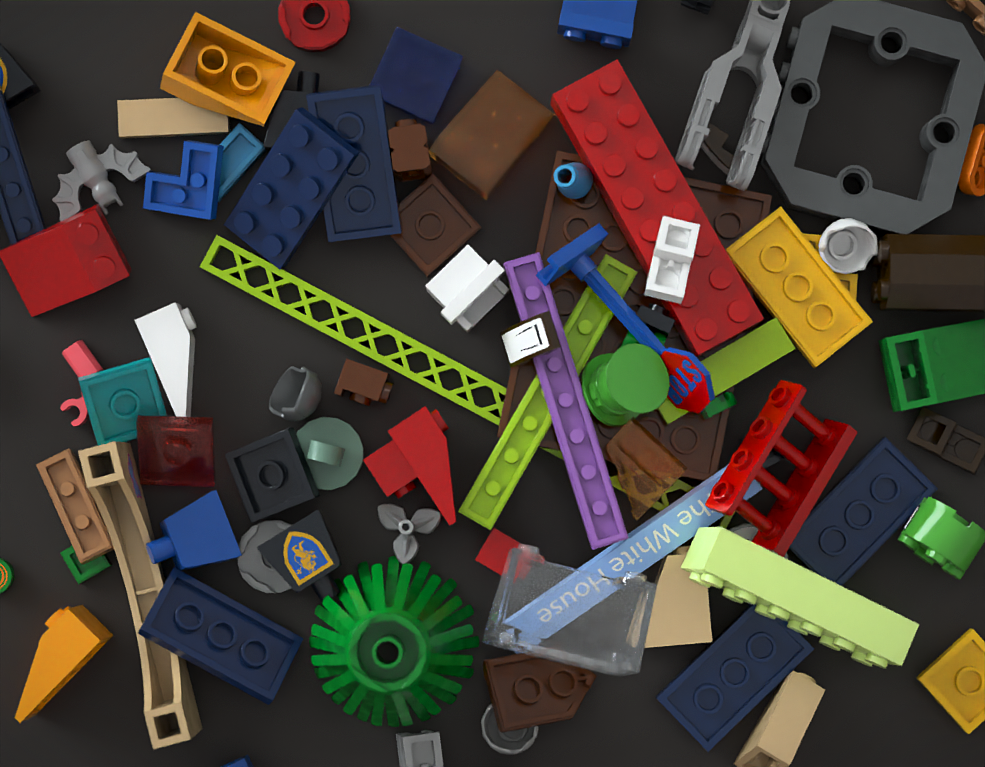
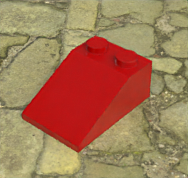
M99 204L0 250V258L31 317L97 292L130 276L131 267Z
M425 406L388 430V433L450 526L457 521L448 439L443 433L449 427L437 409L430 413Z

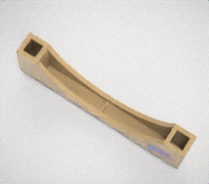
M115 441L80 450L78 453L86 485L97 504L108 530L131 607L142 666L144 715L152 747L156 749L191 740L203 728L185 659L137 634L164 585L165 578L161 562L153 564L146 549V543L155 540L131 444Z

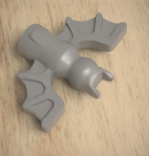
M90 140L73 146L66 152V155L74 169L68 174H58L60 190L52 199L59 208V220L62 221L82 211L80 192L84 185L91 188L94 200L98 202L105 215L108 214L106 207L117 201L120 206H123L116 193V187L108 180V171L120 172L129 181L136 182L145 177L146 172H151V168L141 163L136 151L122 153L113 144H110L107 151L103 154L96 153Z

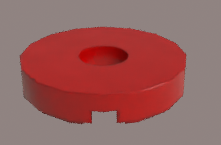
M281 0L278 7V19L286 39L296 48L307 52H324L337 46L346 36L351 24V10L347 0ZM312 6L321 7L325 12L324 19L318 24H309L304 18L305 12Z

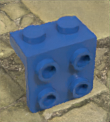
M563 0L557 34L564 35L565 39L575 42H585L586 39L598 41L601 46L612 49H621L622 46L629 47L638 0Z

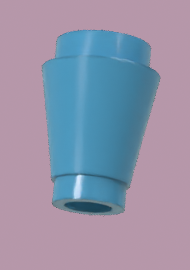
M572 162L561 165L554 172V180L560 192L567 198H581L592 187V173L582 163ZM572 173L571 180L566 183L567 177Z

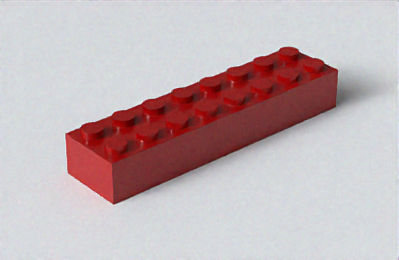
M618 59L552 94L550 105L582 162L590 169L596 187L647 277L663 216L700 225L684 298L681 304L660 299L664 308L670 312L669 317L675 320L674 325L689 352L698 358L763 321L764 318Z

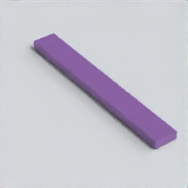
M540 253L504 262L503 266L520 321L550 311L561 346L550 354L534 358L533 363L591 549L594 550L629 539L550 285L545 287L536 276L544 268Z

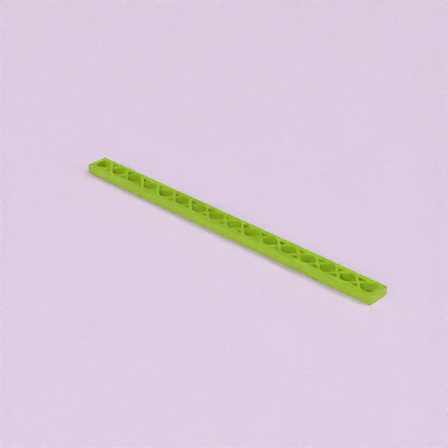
M216 235L200 268L499 426L504 401L501 402L499 393L505 396L507 388L282 269L279 270L273 264ZM221 246L233 252L237 264L236 267L222 271L212 266ZM241 257L251 262L243 264ZM262 267L266 270L269 284L254 288L249 285L245 271ZM239 273V274H240V277H241V280H239V279H237V278H235V277H233V276H231V275H234V274ZM273 274L283 279L275 282ZM289 284L298 286L302 301L289 305L282 303L278 288ZM272 290L273 297H271V296H269V295H267V294H265V293H263V292ZM305 291L315 295V297L307 298ZM321 301L330 303L334 318L322 322L314 320L310 305ZM304 307L306 315L295 309ZM338 308L347 312L348 314L340 316ZM353 318L362 320L366 335L354 339L346 337L342 322ZM336 324L338 332L327 326ZM370 325L381 331L372 333ZM386 335L394 337L399 352L387 356L378 354L374 339ZM369 341L371 349L361 345L360 343ZM402 342L413 348L404 350ZM422 352L428 356L431 369L416 374L410 371L406 356ZM401 358L403 366L393 362L392 360ZM434 359L445 365L436 367ZM455 369L460 372L464 386L448 391L442 387L438 373ZM433 375L436 384L424 377ZM466 376L477 382L469 385ZM483 386L492 389L496 404L484 408L476 406L471 390ZM466 392L468 401L457 394ZM498 409L500 418L490 413V411ZM539 447L564 460L561 451ZM623 465L626 473L610 477L613 487L658 511H662L669 506L666 493L678 489L688 493L694 488L670 474L642 468L631 471L630 466ZM644 472L653 474L658 490L646 494L639 492L633 476ZM627 478L630 487L618 480ZM662 480L672 484V486L664 488ZM660 495L662 504L652 499V497ZM724 515L717 527L726 529L733 515Z

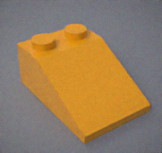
M195 12L163 72L160 89L194 106L264 127L296 62Z
M83 605L72 608L67 606L65 609L60 608L46 621L45 625L49 629L41 636L15 718L20 723L35 716L114 636Z

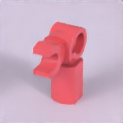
M83 340L76 341L62 352L63 357L78 378L104 370ZM83 394L81 398L68 399L60 406L62 411H67L73 406L79 408V417L71 422L73 427L82 426L89 418Z

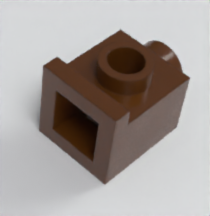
M346 358L334 394L343 397L345 391L351 392L349 399L367 406H370L372 400L387 404L393 383L388 382L390 376L388 373Z

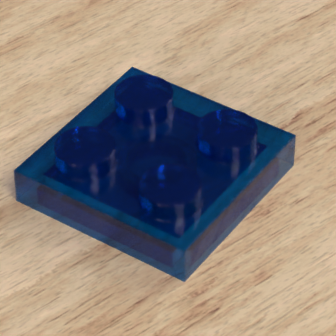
M396 27L370 86L382 84L384 103L434 125L462 64L463 56Z

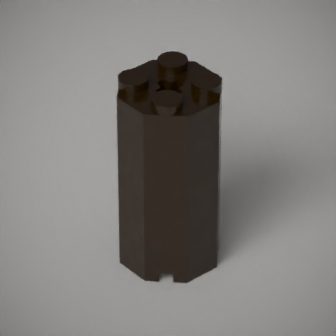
M885 234L881 237V241L878 244V254L871 258L872 267H877V281H873L871 285V302L878 303L881 311L985 312V235Z

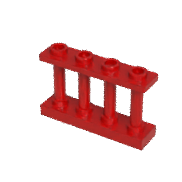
M780 380L770 392L769 399L758 417L752 422L749 432L738 450L732 455L729 465L720 480L712 488L711 494L705 503V506L710 510L727 516L733 515L734 511H736L758 529L752 542L781 557L785 556L858 433L849 424L826 418L822 423L800 404L807 389L800 384ZM791 417L795 418L815 435L805 453H802L781 435ZM772 448L796 466L786 485L762 467ZM753 480H756L777 497L767 517L743 499Z

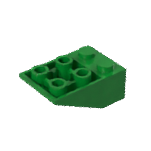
M985 319L926 329L878 340L893 412L985 394Z

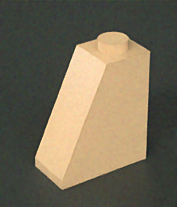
M690 545L679 546L673 550V554H667L663 557L635 637L637 648L712 642L708 588L689 579L691 573L681 569Z
M792 671L776 688L739 752L734 765L737 767L790 766L825 689L817 685L816 681L807 674Z

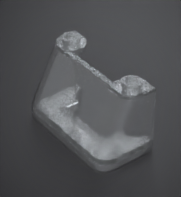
M518 544L517 548L509 550L486 624L483 643L613 676L623 677L640 672L657 584L647 582V576L641 573L626 571L624 577L611 578L545 561L544 556L539 555V548L530 545Z

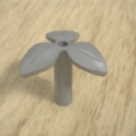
M382 504L377 509L379 520L387 530H399L401 532L393 542V552L401 564L409 563L418 553L420 545L413 533L430 534L439 525L442 515L433 508H421L415 512L411 521L407 520L404 508L396 504Z

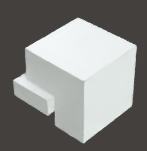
M469 245L463 248L425 285L427 292L444 308L441 311V315L451 325L457 321L467 333L510 290L500 280L505 274V270L495 260L488 265Z

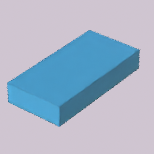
M240 123L220 143V145L224 146L218 202L227 195L266 151L264 144Z

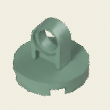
M321 417L307 422L297 431V438L317 489H337L347 485L358 475L363 465L364 447L359 434L350 424L338 418Z

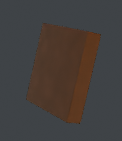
M432 174L399 203L402 233L390 236L419 269L429 277L475 236L482 227L438 178Z

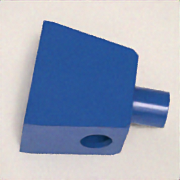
M217 490L209 492L161 521L159 524L164 537L146 543V549L153 564L172 557L176 568L180 571L230 561L242 556Z

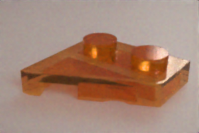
M634 417L606 445L611 462L617 467V477L622 490L625 489L631 503L632 516L637 521L687 470V467Z

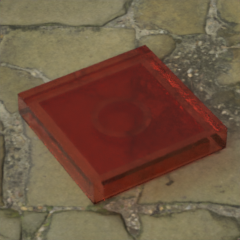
M138 415L136 425L141 485L214 487L216 475L213 418Z

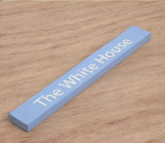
M727 466L628 533L629 539L612 544L496 624L497 629L515 653L519 654L528 651L694 537L699 527H708L723 517L724 514L710 510L705 506V503L711 494L712 488L720 480ZM753 480L743 499L747 500L763 489L756 480Z

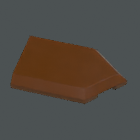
M554 647L483 661V672L497 726L501 733L572 719L597 677L596 674L587 668L583 669L567 659L564 653Z

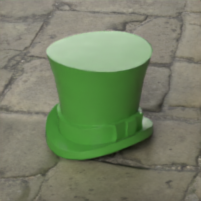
M627 344L619 348L615 353L594 357L586 364L582 373V391L585 401L593 415L600 422L608 426L625 425L633 421L640 413L651 412L659 408L664 403L669 391V375L664 361L652 348L643 344Z

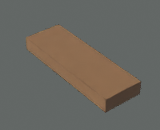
M70 448L36 464L80 563L86 564L114 550L102 515L87 488L85 477L73 450Z

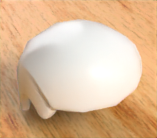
M852 218L839 219L830 224L823 232L818 244V251L822 260L827 263L832 271L845 275L857 272L858 270H865L871 258L878 254L877 236L865 223Z

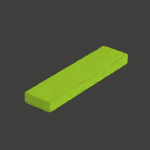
M777 317L702 360L701 363L710 372L714 396L716 397L795 350V347ZM667 397L664 403L657 408L666 425L690 412L676 408Z

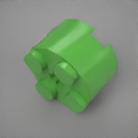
M924 497L897 540L915 551L914 554L930 565L936 562L942 566L941 569L960 580L985 542V530L973 521L969 525L965 519L956 514V510L931 497Z

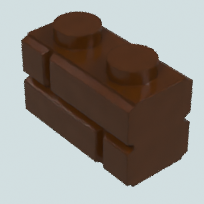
M417 119L396 121L395 127H391L388 130L392 165L396 180L407 182L427 179L432 175L425 126L421 125V123L417 124Z

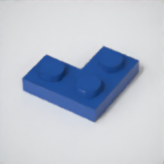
M191 140L184 141L180 176L154 171L146 172L143 209L208 220L216 219L224 146Z

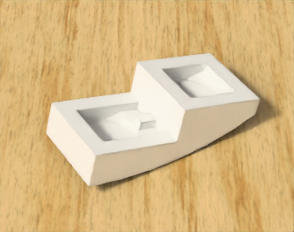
M666 216L662 217L644 295L681 304L684 298L690 264L694 256L699 224Z

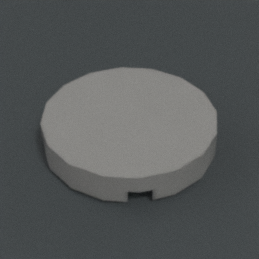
M266 520L252 526L242 536L239 543L242 556L237 558L239 571L242 578L254 589L265 593H282L291 589V586L259 552L257 547L289 528L292 524L282 520Z

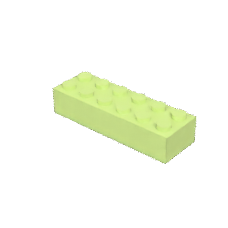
M699 527L681 566V569L691 573L689 577L691 581L710 588V586L724 589L722 592L724 597L743 604L744 601L756 605L755 612L773 620L777 617L789 621L787 624L788 628L803 635L810 633L821 637L819 643L837 651L843 649L852 653V659L870 667L875 665L886 669L888 664L902 666L919 627L918 623L722 527Z

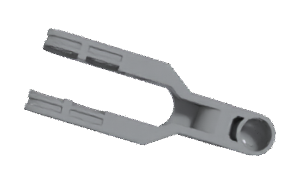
M750 0L745 16L737 31L732 49L714 60L711 67L703 75L675 157L676 164L690 170L694 169L693 163L702 142L709 134L710 129L707 126L712 111L720 102L730 70L744 71L751 76L757 88L727 175L726 184L742 191L746 190L754 175L782 90L772 59L790 6V0Z

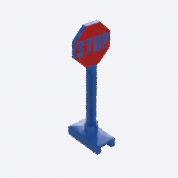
M599 223L549 256L547 261L550 264L536 274L537 278L546 287L571 270L581 282L585 281L637 341L652 348L664 361L669 375L667 398L676 408L699 414L715 399L710 372L691 352L671 347L665 348L653 332L596 270L598 266L589 256L596 252L608 236L607 231Z

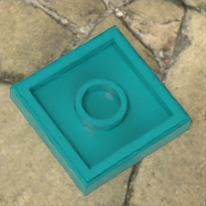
M150 357L78 378L98 446L115 441L127 442L171 428Z

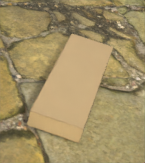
M180 98L117 100L118 132L121 139L230 134L229 116L194 106Z

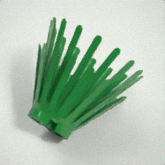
M390 556L388 559L385 592L382 564L376 563L371 566V580L367 561L361 562L357 565L364 599L353 575L350 574L343 579L344 585L339 578L334 580L341 591L337 596L348 614L330 596H326L322 601V605L325 608L319 604L315 608L314 614L337 631L334 632L313 624L311 633L316 637H309V646L337 653L312 655L311 661L313 666H324L315 668V675L318 679L341 674L323 684L322 689L326 694L338 690L331 697L332 701L337 705L352 694L343 708V711L348 715H352L362 702L357 718L361 721L367 722L372 709L371 724L381 726L385 704L388 726H399L398 715L403 726H410L413 724L406 701L421 722L427 721L431 718L429 713L436 715L441 711V708L425 691L451 705L457 699L451 693L458 694L462 689L461 684L438 674L470 679L474 673L473 668L462 667L472 665L473 655L444 654L479 646L480 640L478 636L464 638L473 634V626L471 624L444 632L474 614L473 607L469 604L451 614L462 605L461 598L456 595L437 609L457 587V583L452 578H449L431 598L441 582V578L433 574L421 591L431 568L428 562L422 561L408 590L413 565L404 563L398 580L399 561L396 556ZM384 641L393 642L399 649V656L392 661L383 659L378 652L379 644Z

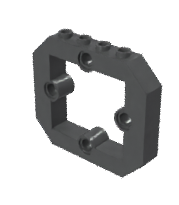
M833 0L805 16L799 23L798 28L792 26L786 43V48L792 50L789 61H782L779 69L778 78L780 84H782V90L772 117L770 131L767 133L761 154H763L761 166L786 209L833 222L839 219L852 218L865 223L872 232L881 235L909 234L951 210L985 84V61L963 23L880 0ZM830 34L868 44L870 59L882 67L895 65L905 55L952 67L940 115L932 118L920 131L919 141L921 147L929 153L917 200L872 188L873 180L871 174L860 165L847 166L834 177L794 167L808 113L816 106L820 99L821 90L817 79ZM890 38L894 40L897 45V52H886L882 48L881 39ZM794 88L803 89L808 95V103H796L791 97V90ZM934 127H942L948 132L949 139L947 143H940L934 138ZM845 177H852L858 181L860 186L858 194L846 192L843 187Z

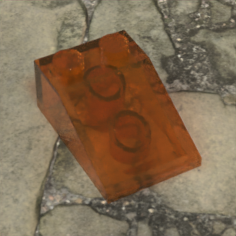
M497 70L451 120L429 148V154L485 200H488L555 114Z

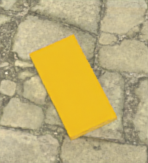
M781 206L726 249L740 277L773 318L777 317L788 337L813 368L819 366L873 322Z

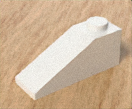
M175 302L140 317L135 322L178 422L185 423L191 420L195 337L192 329L197 328L189 308L182 309L181 305Z

